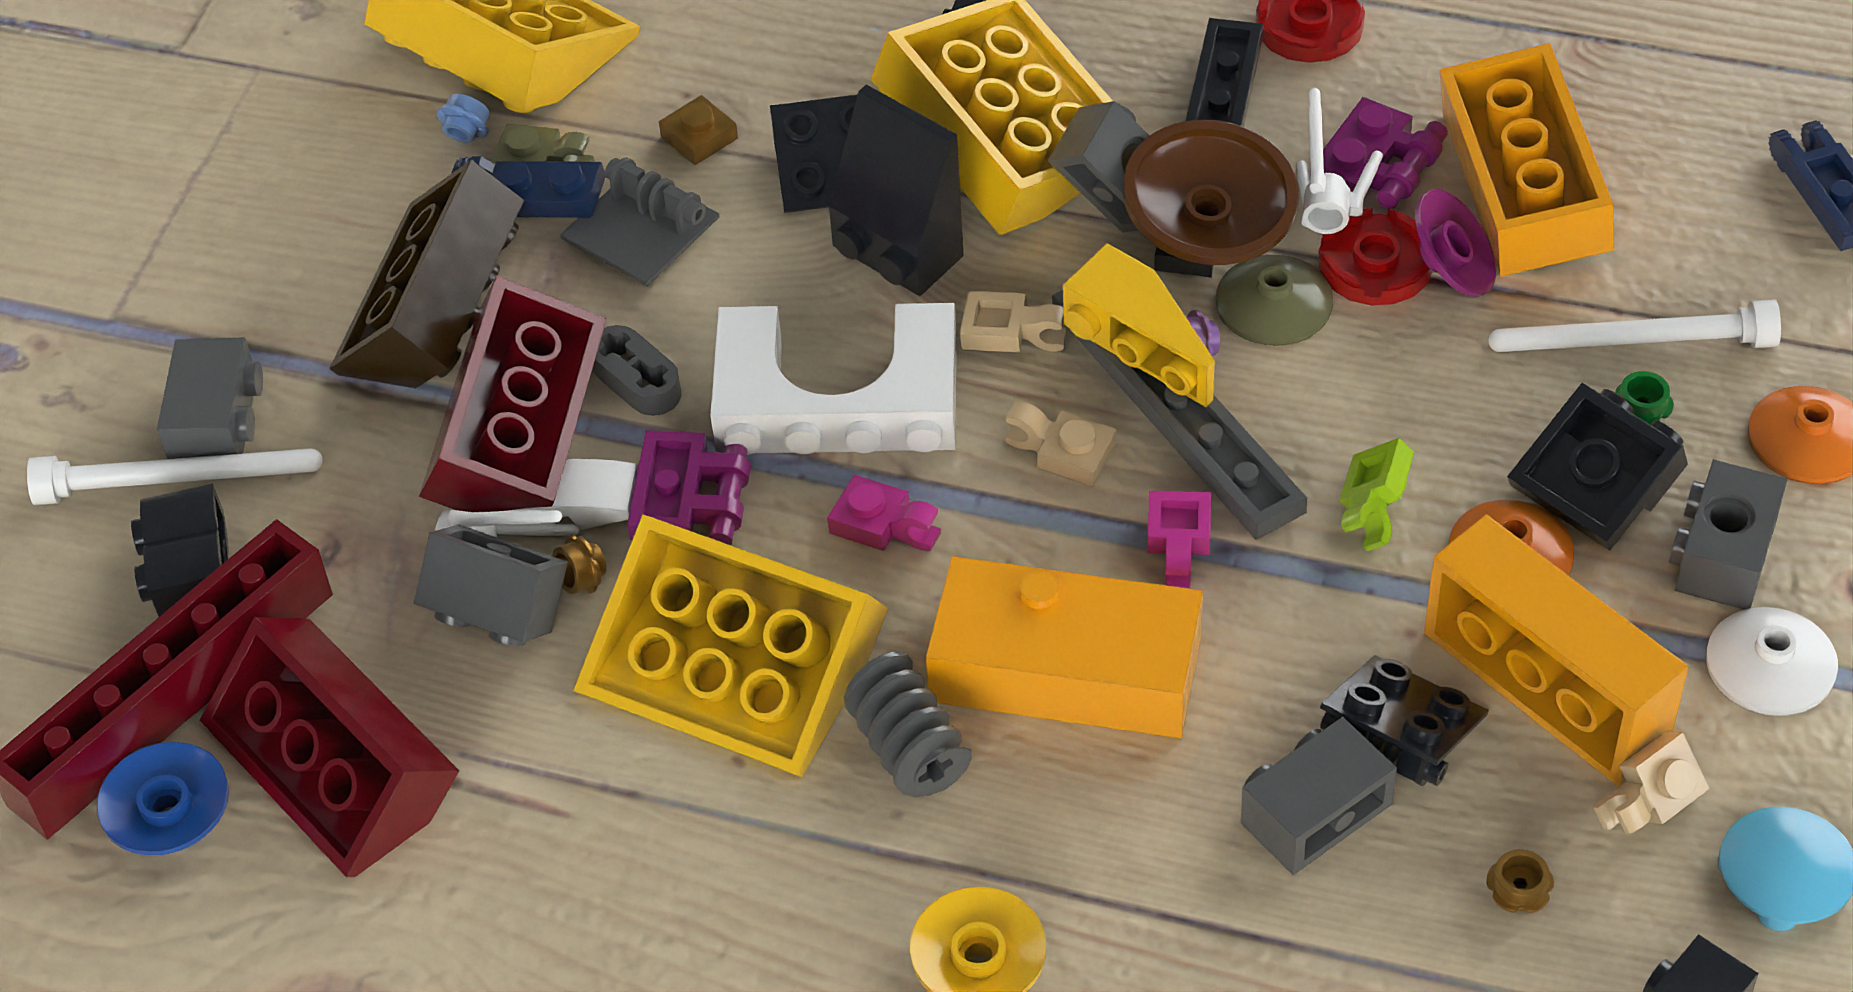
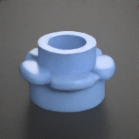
M452 94L449 96L446 105H443L442 109L439 108L437 110V118L443 124L442 131L456 141L470 143L473 141L474 136L483 138L488 134L489 130L485 125L490 116V111L483 103L470 96Z

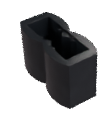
M214 484L140 499V518L131 520V531L136 551L139 556L143 555L144 564L135 566V580L142 602L152 600L158 617H160L229 559L226 521Z

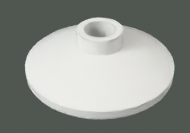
M1749 608L1728 616L1716 626L1709 638L1706 649L1707 669L1717 688L1737 705L1765 715H1794L1817 706L1832 690L1838 672L1837 655L1826 634L1807 618L1779 608ZM1770 648H1776V649H1778V650H1780V651H1775V650H1772V649H1770Z

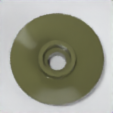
M1261 255L1257 258L1238 263L1225 273L1217 288L1216 307L1223 323L1236 335L1263 345H1289L1310 338L1324 327L1332 312L1333 293L1325 276L1311 264L1285 255Z

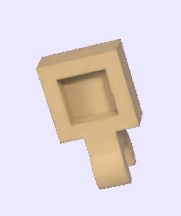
M968 291L960 329L962 350L1020 353L1022 339L1045 351H1062L1065 347L1067 328L1062 327L1063 307L1054 304L1035 307L1027 306L1026 293Z
M1015 401L1006 417V423L1012 425L1005 437L1006 443L1018 449L1038 452L1037 468L1091 487L1094 486L1116 444V428L1064 410H1060L1057 418L1052 422L1036 406L1024 401Z
M1666 730L1619 765L1627 783L1600 799L1593 808L1604 830H1610L1620 823L1624 832L1631 834L1648 822L1664 824L1708 791L1709 786L1683 732Z

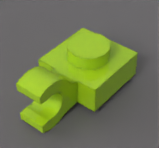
M1400 438L1354 454L1341 492L1339 502L1347 508L1342 516V529L1348 533L1364 527L1366 537L1362 548L1367 552L1389 543L1392 536V525L1386 507L1400 500L1407 486V477L1415 452Z

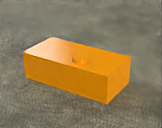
M1548 43L1440 69L1443 118L1483 230L1490 242L1500 277L1614 251V204L1551 44Z
M1487 514L1433 557L1424 634L1618 787L1626 782L1619 765L1666 730H1674L1689 666Z
M951 556L926 654L928 688L937 697L938 704L1182 739L1202 636L1203 590Z

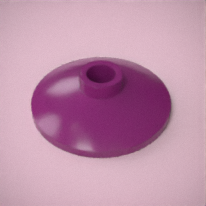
M1433 189L1423 194L1416 204L1415 222L1421 241V256L1426 265L1432 271L1439 273L1455 290L1466 296L1479 297L1490 291L1496 279V264L1490 242L1476 217L1463 202L1447 191Z

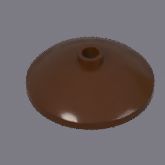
M1191 120L1164 127L1148 136L1139 144L1126 166L1123 180V199L1128 215L1135 227L1159 249L1177 258L1194 263L1228 265L1257 258L1282 241L1289 232L1296 216L1299 189L1295 173L1286 157L1277 147L1261 135L1245 127L1228 122Z

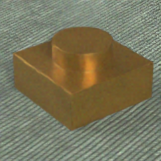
M703 95L698 96L659 121L661 138L694 165H697L738 139L736 122Z

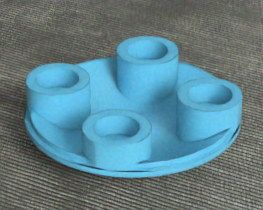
M1768 807L1755 810L1737 820L1727 831L1722 841L1718 856V867L1728 888L1742 904L1757 913L1763 925L1772 930L1787 931L1796 924L1812 923L1828 918L1842 909L1853 895V849L1845 836L1835 826L1816 814L1792 807Z

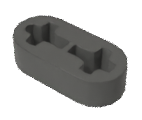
M613 325L603 329L593 364L595 375L633 409L642 414L654 416L673 410L682 396L678 369L674 363L635 330L627 326ZM627 353L628 362L620 356ZM642 378H644L650 385L643 387Z

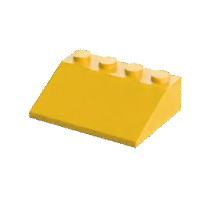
M368 0L364 25L383 34L386 42L412 50L423 56V61L426 64L452 72L463 78L462 82L466 86L492 94L503 100L502 104L506 108L519 113H531L535 108L560 102L637 38L640 31L639 25L591 0Z
M986 0L888 32L870 79L881 93L957 134L960 188L999 235L1043 220L1081 194L1048 162V159L1079 107L1112 101L1026 0Z
M642 514L573 691L803 777L845 704L844 696L848 684L855 674L868 663L888 607L869 594Z

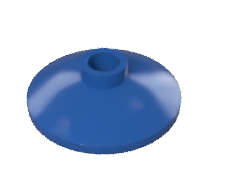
M164 742L150 745L128 755L109 772L101 785L97 798L98 819L108 838L126 851L149 856L178 852L200 841L220 821L228 803V780L219 761L201 747L183 742ZM174 806L172 809L168 811L161 812L165 808Z

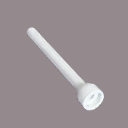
M1775 299L1750 301L1748 307L1738 308L1737 314L1501 328L1491 332L1488 343L1491 349L1496 352L1738 337L1740 343H1750L1752 348L1778 347L1780 344L1781 318L1779 306Z
M312 448L70 466L69 461H58L56 456L30 457L27 464V484L33 505L58 504L61 501V497H71L73 490L315 472L322 466L323 458L319 451Z

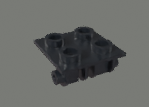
M857 95L770 105L784 213L829 207Z
M1374 655L1321 703L1320 709L1326 712L1322 718L1320 729L1324 730L1341 717H1344L1376 749L1380 750L1384 740L1387 741L1383 755L1392 764L1399 755L1396 773L1414 781L1420 786H1424L1427 782L1438 786L1443 780L1449 765L1443 759L1488 715L1489 710L1471 702L1467 695L1457 689L1440 687L1413 674L1408 666L1399 661L1382 659Z

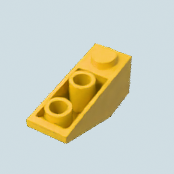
M1106 243L1063 284L1064 325L1070 328L1079 338L1091 340L1117 355L1124 364L1134 368L1137 367L1165 383L1174 393L1186 395L1207 407L1213 401L1215 360L1156 271Z

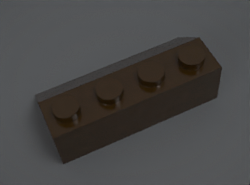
M471 159L412 201L329 369L338 376L414 389L436 375L440 378L445 377L460 359L462 350L457 346L462 335L474 324L480 309L477 303L482 292L493 283L500 271V265L496 263L500 252L510 244L519 229V225L515 223V220L524 200Z

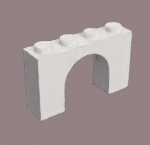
M955 303L895 304L894 353L890 365L870 385L854 392L839 395H823L803 390L788 381L781 373L782 339L778 306L719 307L710 414L716 452L723 453L724 447L730 444L743 445L747 448V455L753 453L810 454L813 452L870 453L873 451L930 452L933 450H955L957 357Z

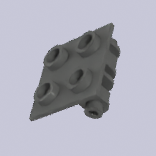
M628 157L621 160L614 158L605 169V177L610 180L611 188L598 199L593 216L591 218L576 219L560 234V238L648 286L720 216L718 212L702 204L698 194L684 192L675 187L673 181L667 178L662 179L661 175L654 171L645 174L644 170L637 167L636 163Z

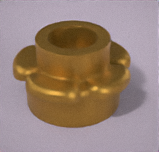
M572 535L566 539L564 545L556 547L552 552V557L568 562L562 588L567 593L575 594L586 590L589 594H592L597 590V586L601 583V577L606 573V561L600 547L595 542H588L583 537Z
M1517 849L1503 854L1497 863L1491 866L1487 873L1486 885L1490 890H1493L1492 899L1501 909L1511 913L1518 911L1534 913L1543 909L1549 903L1550 895L1548 892L1554 888V879L1547 863L1541 856L1529 850ZM1514 883H1523L1526 887L1518 889L1514 886Z

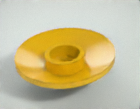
M991 887L962 888L939 897L921 913L913 927L910 938V957L913 970L918 980L929 992H1026L1040 976L1046 960L1045 931L1034 910L1017 896ZM978 954L990 958V960L983 963L968 961L970 957Z

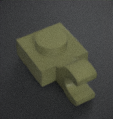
M506 124L490 162L496 164V161L594 162L595 160L594 156L583 155L589 142L587 134L568 132L561 137L557 128Z

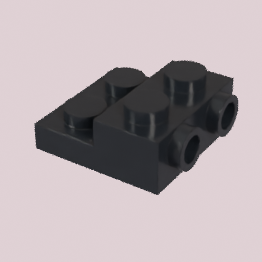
M1582 382L1516 464L1507 478L1510 486L1610 551L1644 508L1651 512L1686 468L1688 462L1684 446L1682 445L1684 441L1677 432L1666 424L1657 420L1648 424L1632 414L1633 408L1615 392L1603 389L1599 393Z

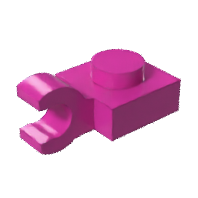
M855 474L827 517L830 534L882 551L886 549L892 538L906 542L917 549L931 551L941 534V528L931 525L938 514L937 507L924 501L910 502L909 491Z
M1149 491L1147 553L1166 554V586L1190 589L1191 554L1210 555L1211 492Z

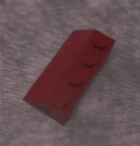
M496 275L476 315L419 497L453 510L465 512H494L522 508L552 507L607 318Z
M254 617L199 720L345 877L358 876L428 825L460 771L310 619Z

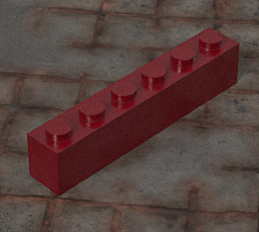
M279 520L273 521L0 749V795L5 805L45 839H50L98 797L103 781L121 760L139 749L161 743L210 701L254 617L306 619L333 595L319 549Z

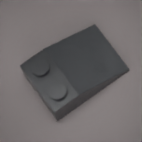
M867 84L861 88L857 95L829 203L833 246L843 256L852 260L856 259L879 272L889 283L901 285L918 296L924 294L964 256L957 134Z

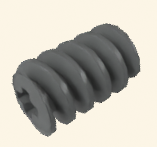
M889 652L871 660L855 674L845 692V707L857 720L859 730L869 739V745L872 750L881 758V764L884 769L893 776L895 786L904 795L923 797L944 791L955 783L970 764L972 759L971 749L960 747L962 744L961 733L954 726H949V715L942 707H937V697L929 688H925V679L917 670H913L911 658L905 652Z

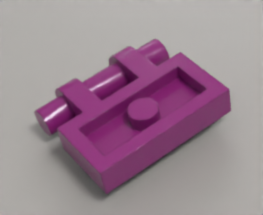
M1362 97L1323 149L1324 173H1334L1341 176L1350 188V192H1353L1372 153L1380 151L1383 154V158L1369 189L1372 188L1379 191L1376 197L1381 206L1387 209H1394L1401 199L1409 198L1420 183L1419 174L1424 167L1432 166L1443 151L1442 142L1447 137L1448 130L1442 123L1431 121L1424 130L1412 134V115ZM1393 156L1402 159L1401 162H1395L1391 166L1388 165Z
M646 430L627 523L630 540H633L642 514L692 532L694 524H707L710 527L709 538L732 545L734 531L741 527L744 506L739 501L741 489L748 484L751 463L747 459V448L740 444H730L724 447L723 453L707 452L705 433ZM701 482H716L718 484L716 495L699 494Z

